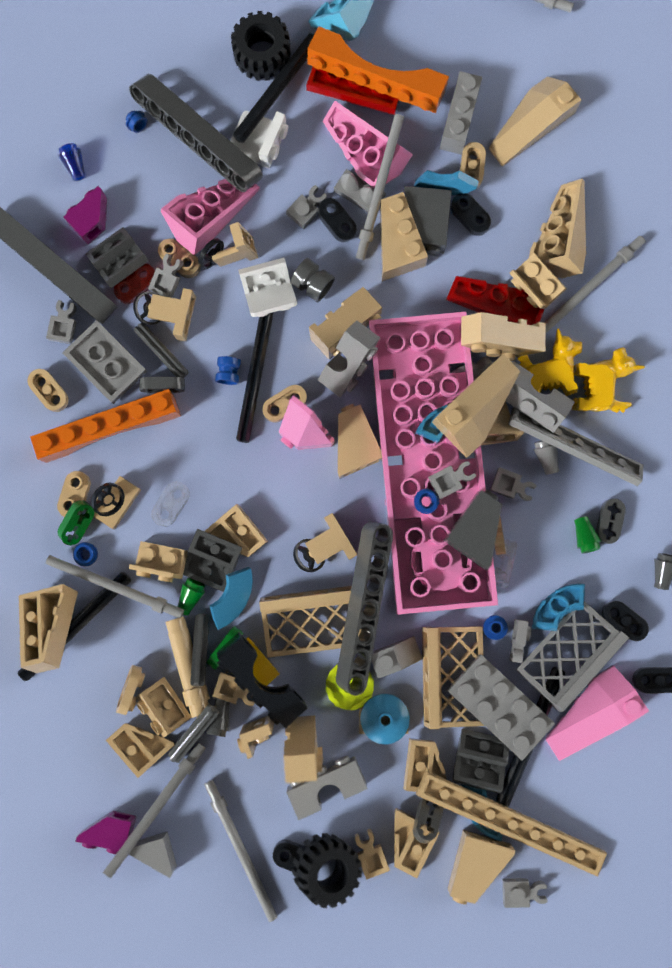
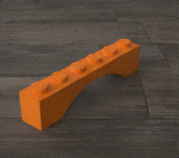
M318 26L308 46L307 64L314 68L322 69L337 77L353 81L360 86H366L381 94H386L402 102L418 106L425 111L436 113L446 92L449 76L429 68L399 71L376 66L357 55L345 43L340 34Z
M167 389L30 436L37 459L47 463L68 456L89 444L107 437L146 426L161 424L181 417L174 394Z

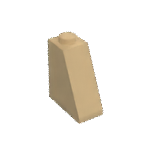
M347 405L338 414L339 479L382 461L381 449L361 405Z
M463 830L447 888L450 897H453L452 899L460 904H467V902L475 904L514 856L515 849L511 843L497 841L484 835Z

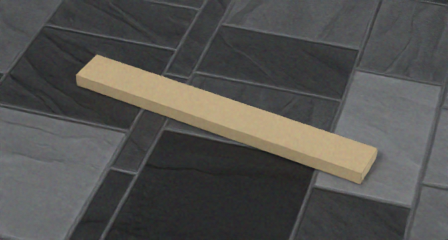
M427 770L416 791V795L597 877L607 856L606 851Z

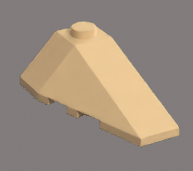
M547 76L527 92L489 146L490 152L503 167L574 115L581 102V98L568 82Z
M583 179L561 185L550 208L552 213L547 223H543L540 228L542 234L538 242H534L530 249L529 257L533 253L537 254L558 278L582 274L586 257L585 183Z
M502 354L432 421L466 458L486 440L520 370Z

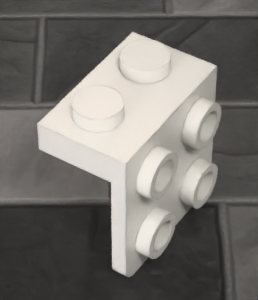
M244 111L242 113L236 129L250 111ZM276 111L273 120L263 117L244 143L238 142L234 136H232L230 142L256 164L270 169L273 160H276L278 156L279 145L282 139H285L289 126L286 124V116Z
M285 258L239 269L252 317H263L280 310L286 311L297 305Z

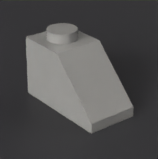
M412 636L374 650L371 661L379 679L422 660V656L415 637Z

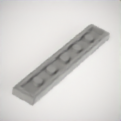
M512 408L508 425L633 485L638 486L642 482L643 464L562 425H559L555 432L552 433L517 408Z

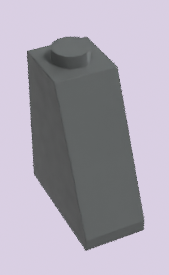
M404 186L403 192L426 253L429 255L444 253L447 242L451 190Z
M487 489L485 492L480 490L476 493L443 540L484 570L489 569L492 564L502 504L497 501L499 497Z

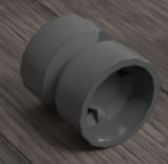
M306 258L295 270L290 283L301 291L307 290V296L316 302H320L332 287L335 277L324 269L319 271V265Z

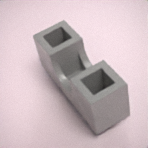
M459 72L442 136L441 150L462 155L482 81L481 76Z
M355 321L344 332L336 347L337 350L344 354L346 359L337 354L326 364L318 381L339 397L346 391L351 393L359 382L356 380L357 376L361 377L368 367L366 361H370L377 353L378 348L375 346L380 337L359 321Z
M513 361V364L520 370V373L506 402L554 433L566 418L575 402L555 388L551 394L539 393L531 384L534 374Z
M348 755L336 760V765L330 768L323 766L322 772H318L317 781L290 783L286 793L298 821L322 810V803L318 792L326 785L338 787L344 799L367 789L366 780L355 756L349 758Z

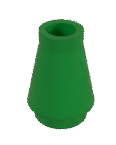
M588 516L575 519L577 549H580L582 554L601 549L599 544L601 540L591 525Z
M187 578L186 582H183L177 607L184 609L183 615L189 616L191 610L204 595L205 584L191 578Z

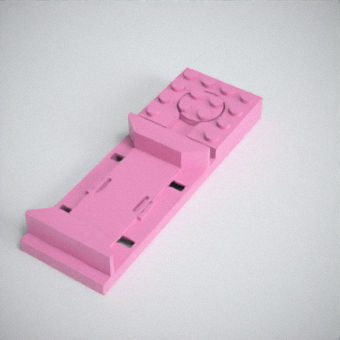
M466 312L369 320V330L380 337L375 346L378 348V351L372 358L386 495L387 524L393 531L390 554L396 614L398 615L498 605L493 559L490 568L484 570L443 541L476 493L480 490L484 492L486 490L481 445L474 451L475 458L460 459L459 450L445 435L436 443L415 434L426 416L442 406L449 405L474 381L471 350L461 346V317L466 316ZM465 363L466 372H450V364ZM393 370L394 378L380 380L379 371ZM402 456V465L388 466V457ZM469 461L470 465L463 469V473L467 476L475 473L476 477L471 481H460L463 488L439 500L438 508L430 514L420 513L415 508L414 497L420 490L431 489L435 492L428 479L429 476L449 466H452L455 472L463 462ZM428 497L422 498V504L429 506L431 500Z

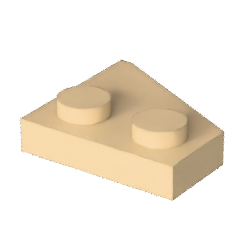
M238 504L233 506L205 530L209 534L243 547L241 554L246 557L253 555L268 542Z
M128 723L123 724L106 740L137 778L175 745L169 739Z
M409 738L403 789L416 792L426 770L446 779V772L443 763L440 761L436 743L430 740Z
M396 808L394 811V866L417 879L440 832L438 830L437 836L429 843H420L413 835L415 817ZM425 824L423 827L420 828L424 830L423 835L425 836L431 833L427 830L428 824Z

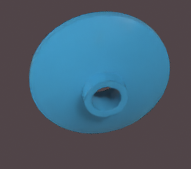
M379 694L373 696L365 703L361 711L360 721L362 729L369 739L379 744H392L400 740L407 732L410 716L406 705L401 699L391 694ZM383 716L390 718V722L387 725L381 723Z

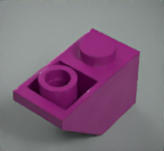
M97 186L95 189L89 190L85 194L84 199L77 205L71 206L67 210L66 215L63 216L71 228L88 245L105 231L107 197L102 189Z
M111 811L85 828L76 837L75 842L82 843V846L85 848L95 849L101 847L107 849L108 853L117 854L133 832L137 816Z

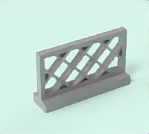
M585 601L584 610L589 614V623H576V611L565 615L559 623L558 630L551 631L516 669L559 712L564 711L629 639L626 634L616 630ZM570 618H572V623H566ZM590 626L591 640H577L576 627ZM594 626H603L611 634L605 640H595ZM562 627H572L573 640L560 641L559 630ZM556 635V641H550ZM602 643V644L596 649V645H595V644ZM546 644H556L557 658H544L543 647ZM560 644H574L575 658H561ZM578 644H591L592 655L589 658H579ZM538 653L540 654V659H533ZM575 661L576 673L573 676H563L562 662ZM579 661H585V663L580 667ZM530 662H540L541 676H531L524 668ZM544 662H558L559 676H545ZM559 679L560 690L554 697L546 690L545 680ZM563 679H569L563 686ZM536 680H541L542 685H540Z

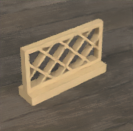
M352 586L261 597L259 605L262 614L267 658L341 648L342 642L336 641L343 639L341 635L344 632L345 625L337 633L328 626V623L335 615L346 622V617L338 611L343 604H349ZM319 607H326L333 612L325 623L314 615ZM295 610H302L309 615L301 626L290 618ZM278 613L284 620L276 629L268 623L267 614ZM311 618L322 625L315 636L304 629V626ZM286 621L298 629L291 639L279 631ZM325 628L335 635L331 643L324 644L317 639ZM269 629L274 632V633L271 635V637H270ZM300 631L311 638L307 646L300 647L293 642ZM276 634L288 642L283 649L272 651L271 641Z
M482 626L422 627L423 715L425 727L440 729L442 727L484 726L479 720H468L463 715L467 709L463 706L459 711L451 703L455 697L450 695L446 698L442 694L441 688L447 680L452 684L455 682L451 676L459 667L463 671L466 670L462 663L470 655L475 659L479 654L483 655ZM440 632H449L455 638L447 649L441 644ZM454 632L462 633L459 636H457ZM468 632H476V642L469 648L461 639ZM458 642L467 650L459 661L450 653ZM447 655L456 663L448 673L441 668V661ZM449 705L457 714L451 721H442V711Z

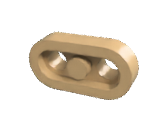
M471 142L463 149L460 171L479 181L477 188H479L484 176L486 150L480 143ZM475 155L477 159L472 160L469 156Z
M169 238L159 244L158 254L162 261L166 254L173 255L171 259L172 266L175 265L177 259L183 260L182 268L176 271L181 276L193 278L200 272L201 267L198 264L197 256H194L178 241ZM168 247H173V251L170 253H167L166 249ZM186 261H191L189 267L184 266Z
M36 369L29 374L28 386L47 409L53 412H60L67 407L68 395L49 372L44 369ZM41 379L46 381L43 386L39 385ZM55 397H60L58 404L53 402Z
M291 385L272 396L263 405L262 410L265 418L274 423L282 421L293 395H298L300 397L299 400L306 404V391L299 385ZM273 407H278L279 413L273 415L271 413V409Z
M73 471L66 476L57 504L58 511L63 517L68 512L66 509L68 502L73 504L79 500L86 501L91 486L88 475L80 471ZM75 479H79L80 484L77 487L73 486V481Z
M136 665L130 667L117 704L116 713L126 715L128 711H133L137 697H134V693L137 687L141 688L145 673H141L142 667Z

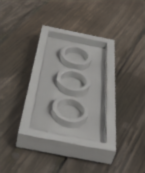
M482 654L476 657L447 690L522 761L555 725L541 709Z

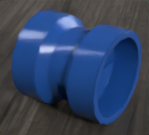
M228 356L218 357L217 366L219 367V372L216 373L215 382L225 385H238L240 377L237 372L241 368V360Z

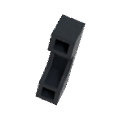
M239 632L217 652L219 660L217 664L225 673L230 671L236 677L234 679L235 683L243 691L246 688L252 694L251 699L259 708L264 706L269 711L267 715L276 725L281 723L286 729L308 708L305 700L289 684L270 687L260 683L255 678L253 666L257 658L256 650Z

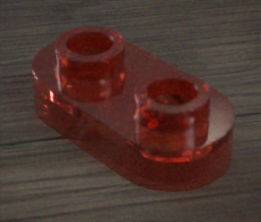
M145 263L114 286V294L118 300L124 304H130L135 301L139 294L148 291L155 273L153 267ZM142 272H147V275L144 278H141L140 274ZM124 287H129L128 292L122 293Z

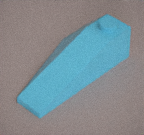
M333 0L330 4L325 2L308 22L316 29L319 26L340 34L343 40L352 41L358 37L360 29L366 23L374 0Z

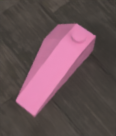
M334 101L323 123L334 140L340 145L345 157L351 162L358 177L375 188L388 137ZM399 144L395 148L386 184L402 173L413 155Z
M223 179L212 187H201L195 193L189 195L184 193L176 196L161 208V213L176 240L195 256L209 241L220 233L259 191L260 187L255 184L246 192H241L226 179Z
M293 395L279 429V433L282 436L280 441L288 448L292 449L294 446L298 450L332 447L335 444V440L331 435L326 436L329 431L321 425L322 422L317 415Z
M612 665L588 683V687L582 695L577 697L574 705L559 720L545 740L560 761L629 725L649 712L634 687Z

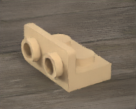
M535 253L517 270L510 272V275L513 277L511 282L520 291L524 289L529 295L527 300L534 308L546 309L567 289Z
M140 541L136 564H130L129 569L136 570L137 576L150 578L151 574L159 575L158 580L172 583L173 578L182 579L188 550Z
M165 677L137 696L138 702H136L138 709L143 715H148L152 721L150 723L151 728L157 735L161 734L163 738L192 718Z
M269 716L244 724L241 729L240 738L237 739V743L241 753H246L248 759L253 757L256 744L268 740V735L272 734L274 722Z

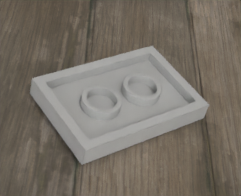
M97 320L62 352L112 404L123 396L147 372Z

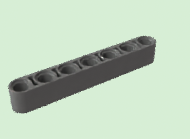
M147 74L130 85L129 91L132 98L236 189L246 192L262 179V171L253 160L152 74Z
M0 207V239L95 320L103 324L117 306Z
M373 521L366 523L361 531L336 673L337 686L354 696L362 694L367 687L393 539V531L388 525Z

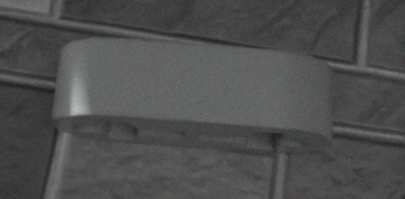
M181 377L140 378L141 392L158 393L167 389L172 393L185 391V379Z
M619 499L607 500L601 506L596 533L603 544H612L620 537L625 516V505ZM615 504L618 513L613 514L611 520V511L608 510V507ZM609 523H611L610 532H613V536L606 539V535L602 534V531L608 529Z
M423 798L418 805L413 825V835L420 843H429L438 834L443 807L432 803L435 809L429 815V806L426 805L429 801ZM428 821L427 830L431 833L425 836L423 835L424 830L420 828Z

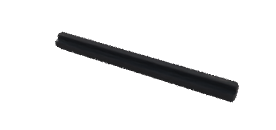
M309 33L235 130L233 136L238 142L244 143L305 63L308 55V46L314 34Z
M274 312L259 317L236 440L241 443H248L250 440Z
M121 572L113 581L127 586L131 579L126 573ZM104 588L71 620L65 645L118 593ZM23 668L18 671V676L23 681L30 680L36 674Z
M553 667L549 676H559L558 667ZM562 670L563 676H565L566 672ZM549 679L546 681V690L554 697L560 689L559 679ZM542 694L536 704L547 716L553 705ZM533 749L523 761L516 755L514 756L504 779L503 791L501 794L498 793L496 797L498 803L506 807L510 805Z

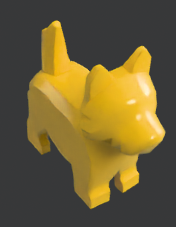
M559 328L556 330L555 342L552 348L553 359L533 365L528 355L517 358L521 362L520 366L534 374L531 384L539 393L542 388L544 390L549 388L551 391L554 388L557 390L559 387L563 390L565 396L577 393L578 386L574 381V357L582 352L583 345L582 342L572 341L569 336H562Z
M624 347L615 349L612 358L609 360H602L592 364H575L574 376L585 379L583 389H586L585 395L587 397L573 398L572 400L575 403L572 406V410H590L594 412L611 410L616 413L618 411L624 413L627 408L632 406V403L615 400L616 379L644 369L645 366L636 365L634 358L628 356Z

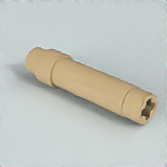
M181 617V619L177 618L165 623L184 690L182 694L185 705L189 706L191 717L194 718L198 717L204 708L209 705L208 700L210 698L206 684L202 687H194L190 684L193 644L185 617Z

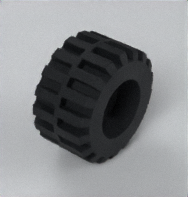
M257 11L255 15L252 12L248 13L247 18L242 17L239 19L240 24H235L233 27L234 32L231 34L235 63L239 66L242 74L246 72V77L250 79L252 76L257 81H260L261 78H265V81L270 80V76L276 78L291 56L287 27L284 22L281 23V19L278 16L273 18L270 12L263 14L262 11ZM260 41L272 44L268 50L262 52L250 49L253 44Z
M322 833L320 837L316 834L312 836V841L307 839L303 842L305 844L303 849L299 847L296 851L299 855L298 858L294 857L293 864L296 866L292 868V874L295 876L294 882L301 892L316 906L319 904L321 908H327L329 905L331 908H335L338 902L341 904L346 903L345 898L348 896L352 897L355 894L353 889L359 887L360 883L357 880L362 877V871L358 869L362 866L361 861L357 858V853L336 835L332 834L330 836L328 833ZM336 859V865L332 874L328 878L318 881V873L323 864L329 860Z

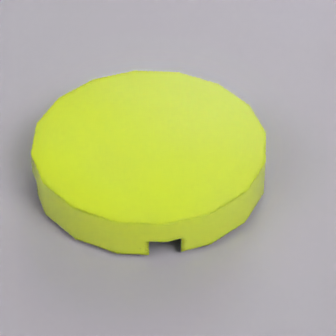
M336 664L326 678V692L329 700L336 707L344 710L362 708L372 697L374 691V680L370 671L365 691L360 695L354 696L337 686L336 673L338 664Z

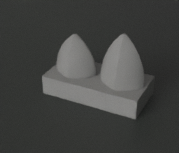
M346 169L335 185L334 192L368 212L375 188Z

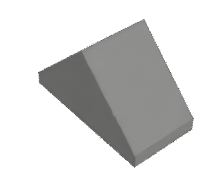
M168 831L139 840L129 853L130 856L169 878L177 867Z

